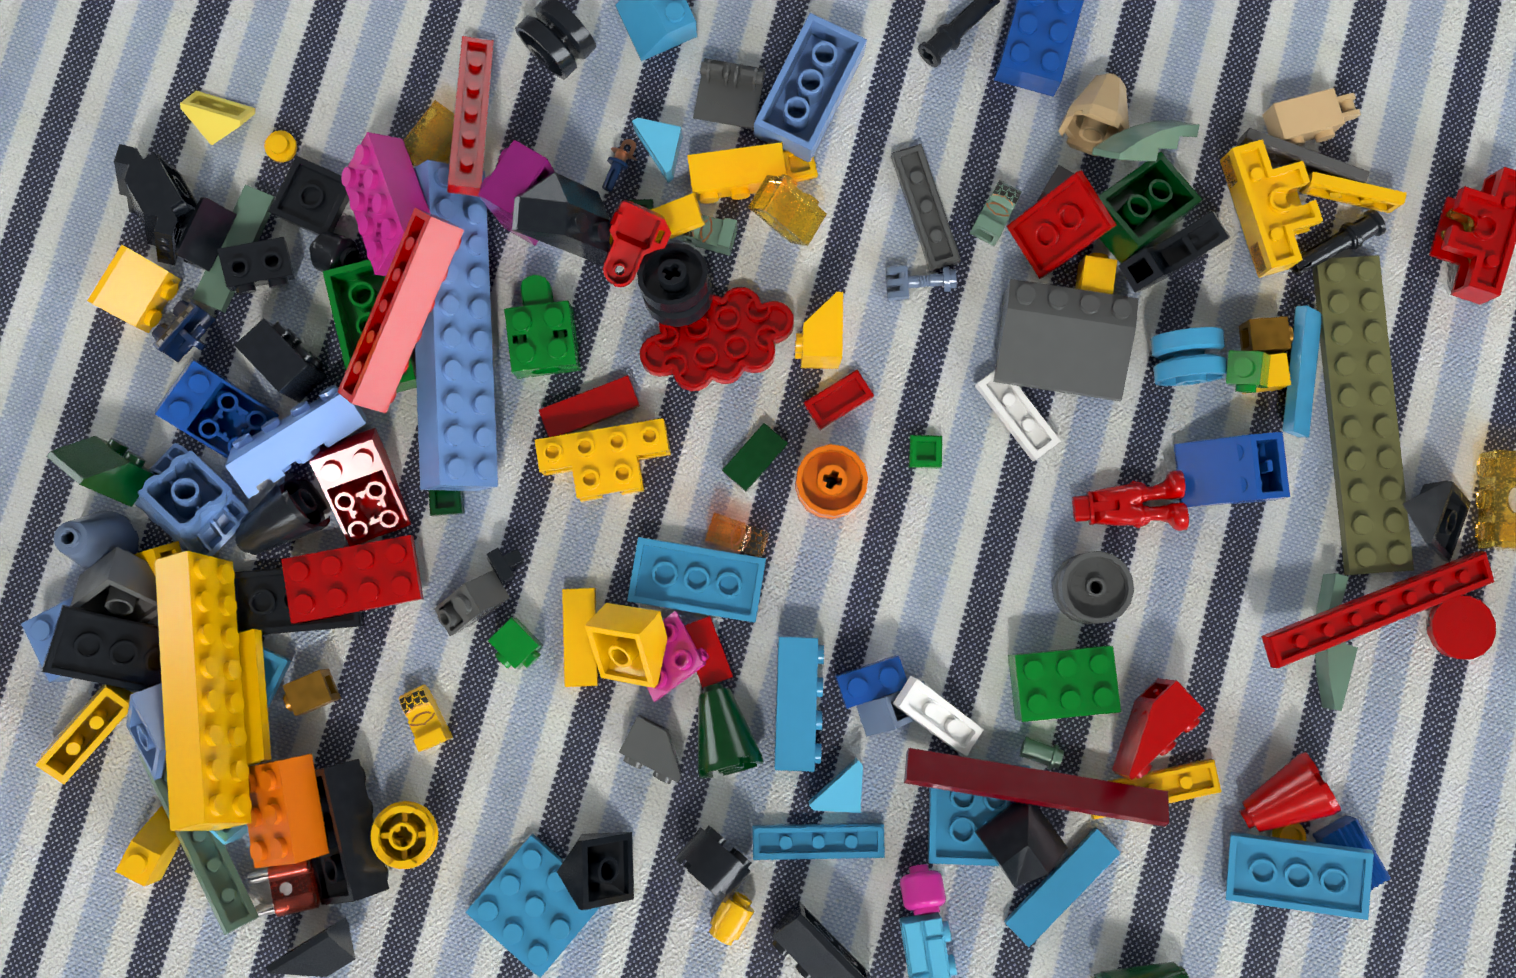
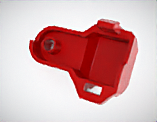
M627 200L620 202L618 209H615L610 220L609 230L613 241L603 263L604 276L615 287L629 285L634 280L644 255L665 248L671 236V231L663 216ZM659 230L664 231L660 242H657L656 237ZM617 266L624 267L623 271L619 273L615 271V268Z

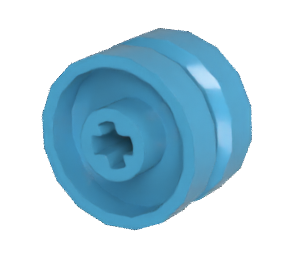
M1199 327L1165 332L1150 339L1152 356L1164 360L1153 367L1156 385H1194L1223 379L1227 375V359L1215 354L1225 348L1224 331L1221 328Z

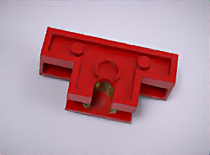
M1503 167L1484 179L1481 191L1464 186L1458 190L1456 199L1449 196L1446 197L1429 256L1459 266L1450 295L1479 305L1501 295L1516 244V170Z

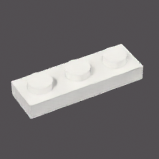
M994 370L978 382L975 387L1034 462L1061 442V440L1019 386L993 382Z
M912 676L909 677L893 702V705L965 757L968 756L984 730L928 686Z

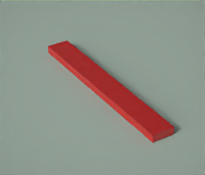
M1486 551L1471 553L1262 635L1271 668L1278 669L1495 582Z

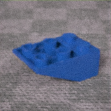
M193 357L155 408V415L227 459L233 447L232 443L236 439L247 433L252 437L262 431L261 426L275 417H279V414Z
M1283 432L1250 434L1174 444L1176 470H1181L1185 478V495L1180 499V502H1184L1187 507L1276 501L1290 497Z

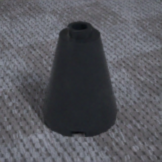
M297 473L285 474L236 529L235 541L237 546L245 553L257 555L327 527L330 522V516L325 519L323 511L328 507L318 490L307 479L300 482L294 478L298 475Z

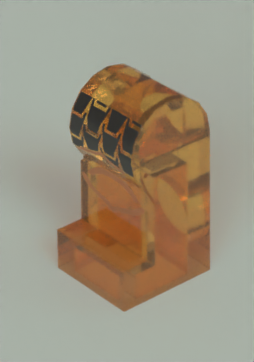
M714 512L705 542L762 558L770 533Z

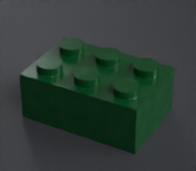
M1159 152L1156 161L1145 162L1099 195L1100 200L1116 223L1115 227L1099 237V239L1121 264L1181 221L1203 199L1164 154Z

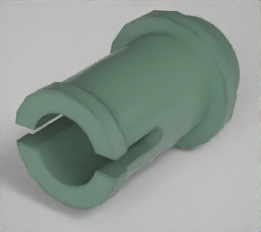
M1025 737L1019 757L1047 765L1049 770L1052 768L1059 769L1064 756V750L1059 749V745L1054 744L1052 747Z

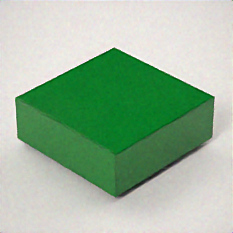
M910 435L909 468L941 469L942 436Z

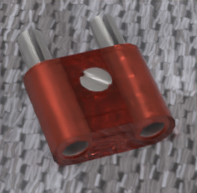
M311 859L296 864L271 866L265 870L249 873L247 879L268 874V876L248 881L250 885L269 881L273 902L255 906L256 911H260L257 912L259 917L275 913L278 917L319 908L320 897Z

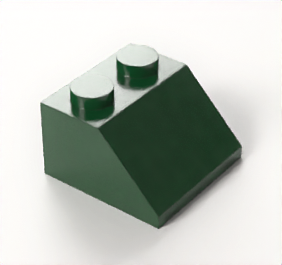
M93 436L52 450L46 456L79 485L130 507L138 499V491L143 488L145 481L154 475L143 466L146 462L143 458L130 451L127 452L129 447L114 438L106 441Z

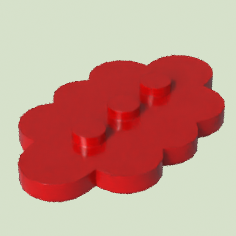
M734 287L727 291L722 298L714 295L710 309L701 319L690 325L673 327L659 322L660 333L647 338L642 344L640 360L644 369L651 375L662 377L673 374L677 384L684 390L700 391L706 388L712 380L721 384H731L737 381L744 371L761 373L773 364L776 356L774 344L786 340L792 334L794 328L793 313L782 302L769 301L761 303L757 293L750 288Z

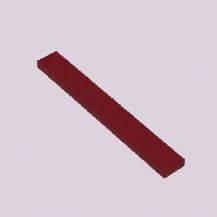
M908 748L906 752L904 783L1163 827L1169 824L1168 791Z

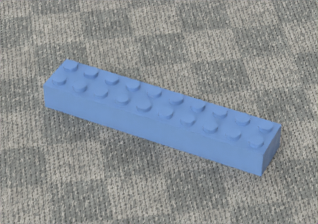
M426 160L414 167V171L430 213L462 228L464 232L461 237L460 247L454 253L448 267L447 277L442 282L436 295L434 308L428 314L422 328L421 338L415 345L420 490L481 491L498 487L487 206L478 196L447 193L450 164ZM483 171L482 182L485 179V171Z

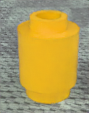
M735 891L726 903L722 901L710 921L712 926L709 929V933L720 942L732 945L734 940L740 938L755 912L750 906L752 901L745 895Z

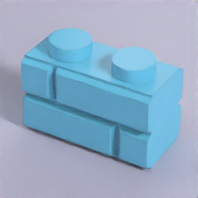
M939 913L908 916L899 919L909 978H951V976L957 975L953 954H947L946 942L951 941L948 921H942Z

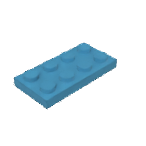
M638 537L627 601L756 623L766 558Z
M1230 832L1225 897L1229 901L1368 920L1374 853L1370 849Z

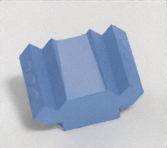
M174 443L149 469L154 475L145 481L143 488L138 491L139 497L134 503L147 514L152 522L160 526L174 542L179 541L181 549L208 556H213L235 534L236 529L250 514L244 504L232 493V488L192 450L187 451L177 443Z

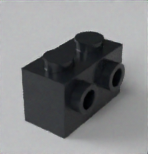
M284 237L217 249L226 287L230 292L236 291L237 295L256 292L257 286L269 284L271 289L285 287L289 285L288 280L295 279Z

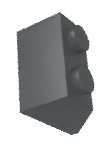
M116 547L79 575L70 606L147 623L158 615L156 577L147 561L133 555L129 551Z

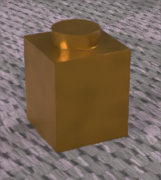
M1288 316L1249 319L1238 326L1241 351H1262L1271 355L1281 354L1291 348L1294 334L1292 327L1288 324Z
M319 669L283 685L285 694H283L284 703L287 709L293 712L295 716L305 715L341 699L329 669Z

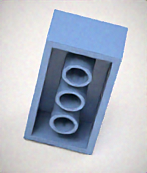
M809 13L754 122V137L769 144L782 142L783 151H788L806 162H811L865 54L867 39Z

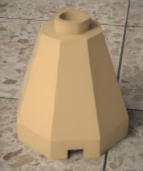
M1111 73L1096 75L1071 104L1058 131L1062 137L1064 133L1068 136L1067 144L1070 148L1092 155L1095 146L1114 134L1129 128L1126 86L1121 78Z

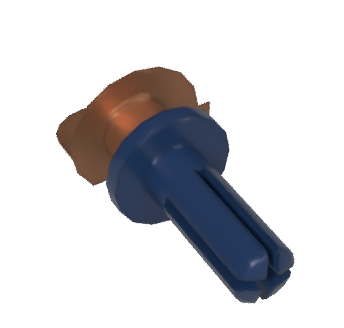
M626 139L622 142L620 148H611L615 155L607 159L611 167L602 185L604 190L612 192L621 170H627L629 167L625 163L627 158L637 161L633 157L636 149V143L633 140ZM625 144L631 145L629 153L623 150Z

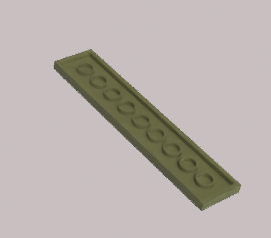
M1375 255L1330 258L1313 267L1312 270L1317 311L1321 312L1322 321L1320 346L1344 574L1414 571L1408 512L1403 505L1407 501L1380 257Z

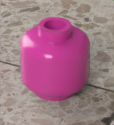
M928 864L909 867L910 874L904 875L900 879L904 907L907 910L913 911L914 916L940 912V906L946 902L941 873L936 870H929Z

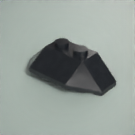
M554 172L548 174L532 185L527 191L515 197L513 231L597 264L604 263L608 253L611 221L598 191Z

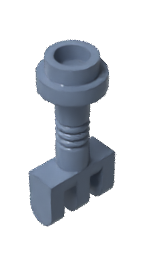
M907 265L887 267L885 269L887 276L899 275V279H889L886 281L887 288H899V291L887 293V300L890 301L910 299L909 289L944 286V292H951L952 288H957L956 269H949V266L943 267V273L926 276H908Z

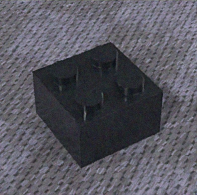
M263 318L234 345L279 393L299 403L328 377L320 369L324 364L311 351L308 352L300 345L302 341L289 328L286 329L278 321L272 324Z

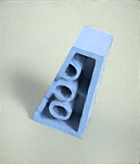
M332 385L320 392V398L308 404L307 401H304L290 410L291 415L282 420L278 417L269 420L261 426L262 431L252 437L247 433L236 439L232 443L233 447L230 450L225 466L249 499L259 492L256 488L257 485L266 479L272 480L273 483L285 476L284 473L291 468L293 462L296 461L298 464H304L312 459L320 451L318 446L324 443L326 447H330L365 425L366 415L361 407L351 404L337 392L339 387L337 388L336 385Z

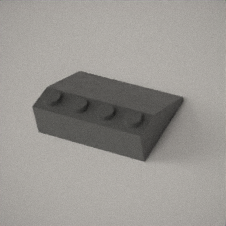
M1010 279L1002 300L993 382L1121 401L1136 331L1138 298Z

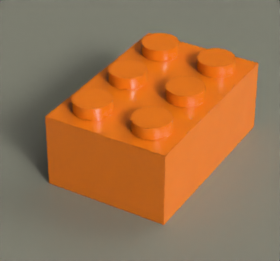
M312 753L248 766L252 823L246 825L248 826L251 844L250 855L254 862V868L296 864L329 854Z

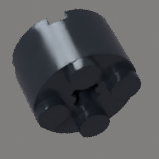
M708 826L705 830L700 827L674 859L680 865L686 860L687 862L684 867L688 869L687 871L715 896L721 891L718 897L726 903L751 871L748 867L752 862L734 847L730 852L726 850L723 845L727 840L712 827Z

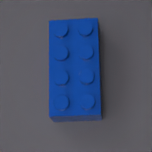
M1016 0L994 80L1054 97L1062 82L1084 0Z

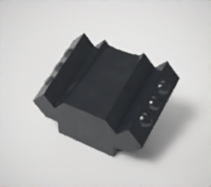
M119 144L114 159L119 194L127 196L129 212L137 216L144 228L147 244L156 246L158 262L175 266L178 257L175 255V249L198 203L182 175L173 165L165 162L159 154L153 153L143 159L137 148Z

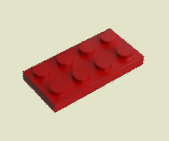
M412 535L281 559L291 624L424 599L414 536Z

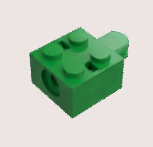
M540 275L528 276L522 281L520 287L522 306L504 309L511 372L517 379L581 371L574 312L568 300L553 301L552 286L545 277ZM565 330H567L568 337H565Z

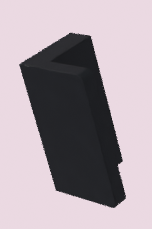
M201 197L175 249V255L183 258L184 262L194 267L210 272L218 255L217 249L222 247L237 214L206 197Z

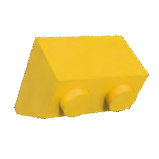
M121 245L87 301L134 327L149 333L160 322L162 311L167 302L172 300L177 294L178 284L181 279Z
M836 292L803 323L802 333H796L795 359H801V368L839 369L843 351V292Z
M605 603L585 625L600 677L655 688L659 682L668 638L661 612Z

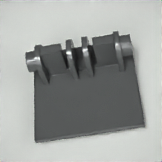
M704 58L700 68L701 79L693 119L754 129L766 69Z

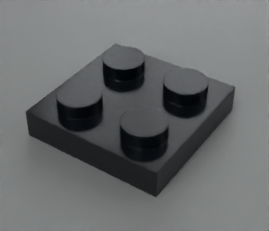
M296 155L268 212L319 236L323 232L334 231L349 201L345 186L342 184L341 175Z

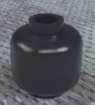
M330 231L321 233L310 245L309 252L312 265L321 272L357 263L360 260L357 245L351 238Z

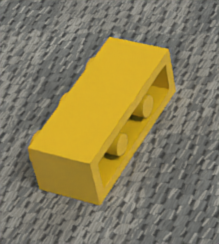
M782 142L687 155L692 193L696 196L697 201H700L702 204L714 203L723 197H731L735 200L745 199L750 194L760 192L763 195H776L787 187Z
M104 684L44 750L36 766L62 784H65L128 714L130 695L133 693L126 688Z

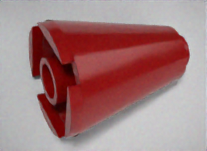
M1307 752L1298 754L1242 801L1245 809L1239 812L1249 829L1256 827L1259 832H1264L1335 815L1341 811L1334 794L1328 784L1322 779L1319 774L1320 771Z

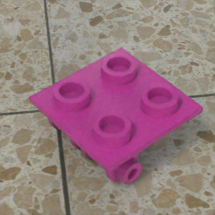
M674 611L663 620L668 638L659 682L655 688L647 687L654 702L658 701L706 665V660L709 658L703 648L696 649L677 611Z

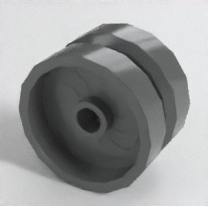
M1094 551L1077 554L1064 561L1055 572L1052 591L1054 601L1059 610L1069 619L1083 624H1098L1111 622L1123 615L1131 604L1134 584L1133 577L1124 562L1113 554ZM1091 583L1092 588L1096 590L1095 593H1092L1090 590Z

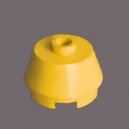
M411 801L396 802L384 808L375 818L371 828V845L375 854L383 863L396 869H410L421 865L432 855L438 842V826L434 816L424 806Z

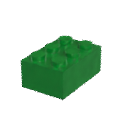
M1103 645L1008 655L1015 720L1028 722L1121 712L1113 646Z

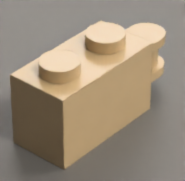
M1331 88L1273 103L1263 114L1268 135L1298 146H1303L1305 141L1313 139L1316 140V143L1327 141L1335 137V132L1346 121L1353 120L1361 115L1360 109L1355 108V93L1337 97L1335 89Z

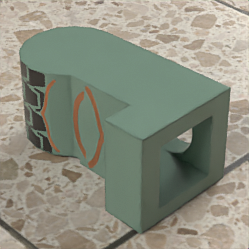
M999 180L969 234L995 246L1022 191Z
M702 214L704 226L675 237L682 242L695 245V247L731 256L738 231L737 220L729 218L722 220Z

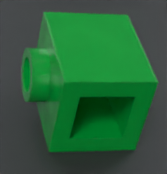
M1229 350L1226 383L1236 387L1235 392L1256 393V388H1268L1271 356L1262 351Z
M513 617L488 640L498 651L495 657L508 669L511 666L514 669H519L523 665L529 668L541 656L538 650L544 646L518 618Z

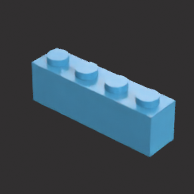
M778 637L774 769L778 771L815 772V764H821V744H815L816 730H822V711L816 710L817 697H823V678L817 677L818 664H824V645H818V638Z

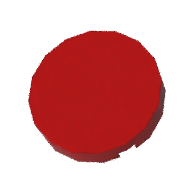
M1458 596L1434 606L1430 611L1427 634L1432 645L1442 655L1454 659L1472 660L1484 655L1492 646L1496 636V621L1491 610L1481 600L1471 596Z

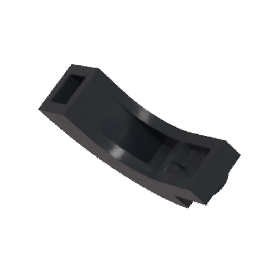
M1211 211L1175 235L1155 246L1146 247L1118 266L1133 291L1137 293L1185 268L1231 237L1216 213Z

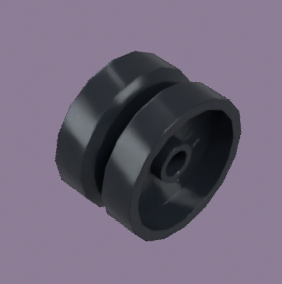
M542 0L534 8L537 18L527 15L515 27V31L523 44L540 63L557 77L565 80L577 68L575 58L586 59L596 48V43L582 22L560 1Z
M670 243L665 248L648 253L644 257L638 269L637 277L645 306L651 316L663 325L673 327L690 325L701 319L710 309L714 297L707 263L701 253L687 244Z

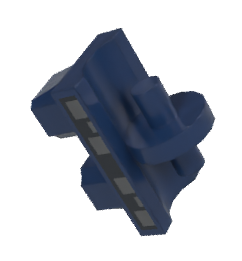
M180 300L173 308V314L176 316L175 320L169 326L165 323L159 324L152 332V336L156 340L152 345L176 362H179L193 346L201 351L205 349L206 345L200 338L216 320L211 314L192 301L188 303Z

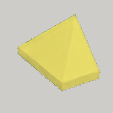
M195 91L180 102L181 110L211 146L239 128L255 114V108L200 91Z

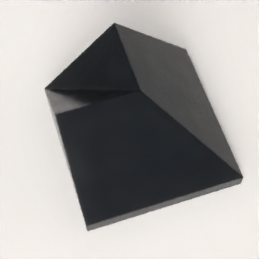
M1446 480L1424 484L1420 494L1403 503L1424 541L1443 561L1450 562L1471 502L1452 481Z
M1014 802L974 831L1015 888L1049 874L1068 849L1040 808L1032 804Z
M632 832L581 834L557 871L579 910H587L634 899Z
M346 917L265 967L268 973L327 977L354 961L355 954Z

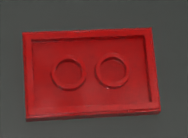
M1081 170L1070 176L1006 227L1038 278L1041 279L1116 226V223Z

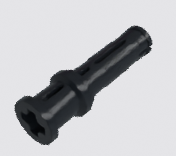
M973 0L949 24L940 25L936 30V34L928 42H922L918 46V52L922 59L931 67H938L941 64V59L950 50H956L959 47L960 38L994 6L998 5L1000 0Z
M1370 209L1364 213L1362 218L1353 223H1344L1339 228V232L1302 252L1303 260L1290 268L1296 276H1301L1303 273L1336 256L1346 249H1357L1362 246L1363 241L1374 235L1381 236L1386 232V225L1382 216L1376 210Z

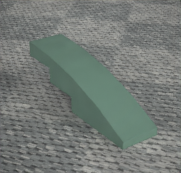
M1176 120L1151 121L1135 125L1114 134L1095 146L1092 155L1117 160L1156 161L1159 148L1177 149L1179 137H1197L1200 125Z
M1338 573L1323 574L1316 614L1342 604L1348 576ZM1343 642L1315 653L1316 676L1322 708L1342 711L1358 647Z

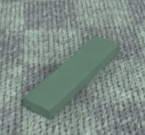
M245 185L233 209V213L237 214L221 248L259 241L271 215L268 211L275 197ZM217 255L210 272L205 270L192 299L226 313L235 291L230 292L226 287L219 255Z

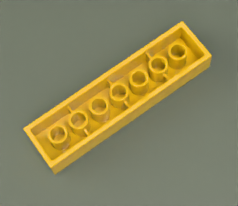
M184 551L155 560L170 831H218L252 823L233 562L191 551Z

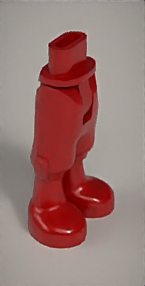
M1173 470L1167 474L1163 482L1157 485L1147 487L1142 482L1132 481L1127 485L1087 491L1085 496H1073L1074 521H1088L1089 525H1132L1140 528L1149 524L1150 520L1169 523L1177 531L1187 530L1189 526V513L1184 502L1152 507L1143 505V502L1148 500L1182 499L1185 495L1184 474L1181 470Z

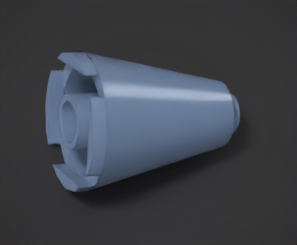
M99 511L61 524L55 531L54 544L61 553L87 570L116 547L129 551L132 554H137L139 536L126 516L113 511Z

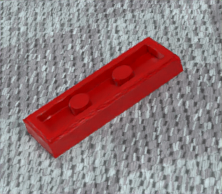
M627 375L539 409V413L548 437L573 433L640 407V404Z

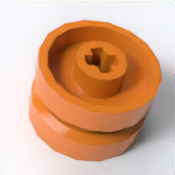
M828 444L815 448L804 457L797 470L795 490L799 502L806 511L818 518L833 520L846 516L860 504L867 492L868 475L865 464L855 452L844 446ZM827 478L835 479L836 485H834L833 489L826 487L827 482L824 481Z

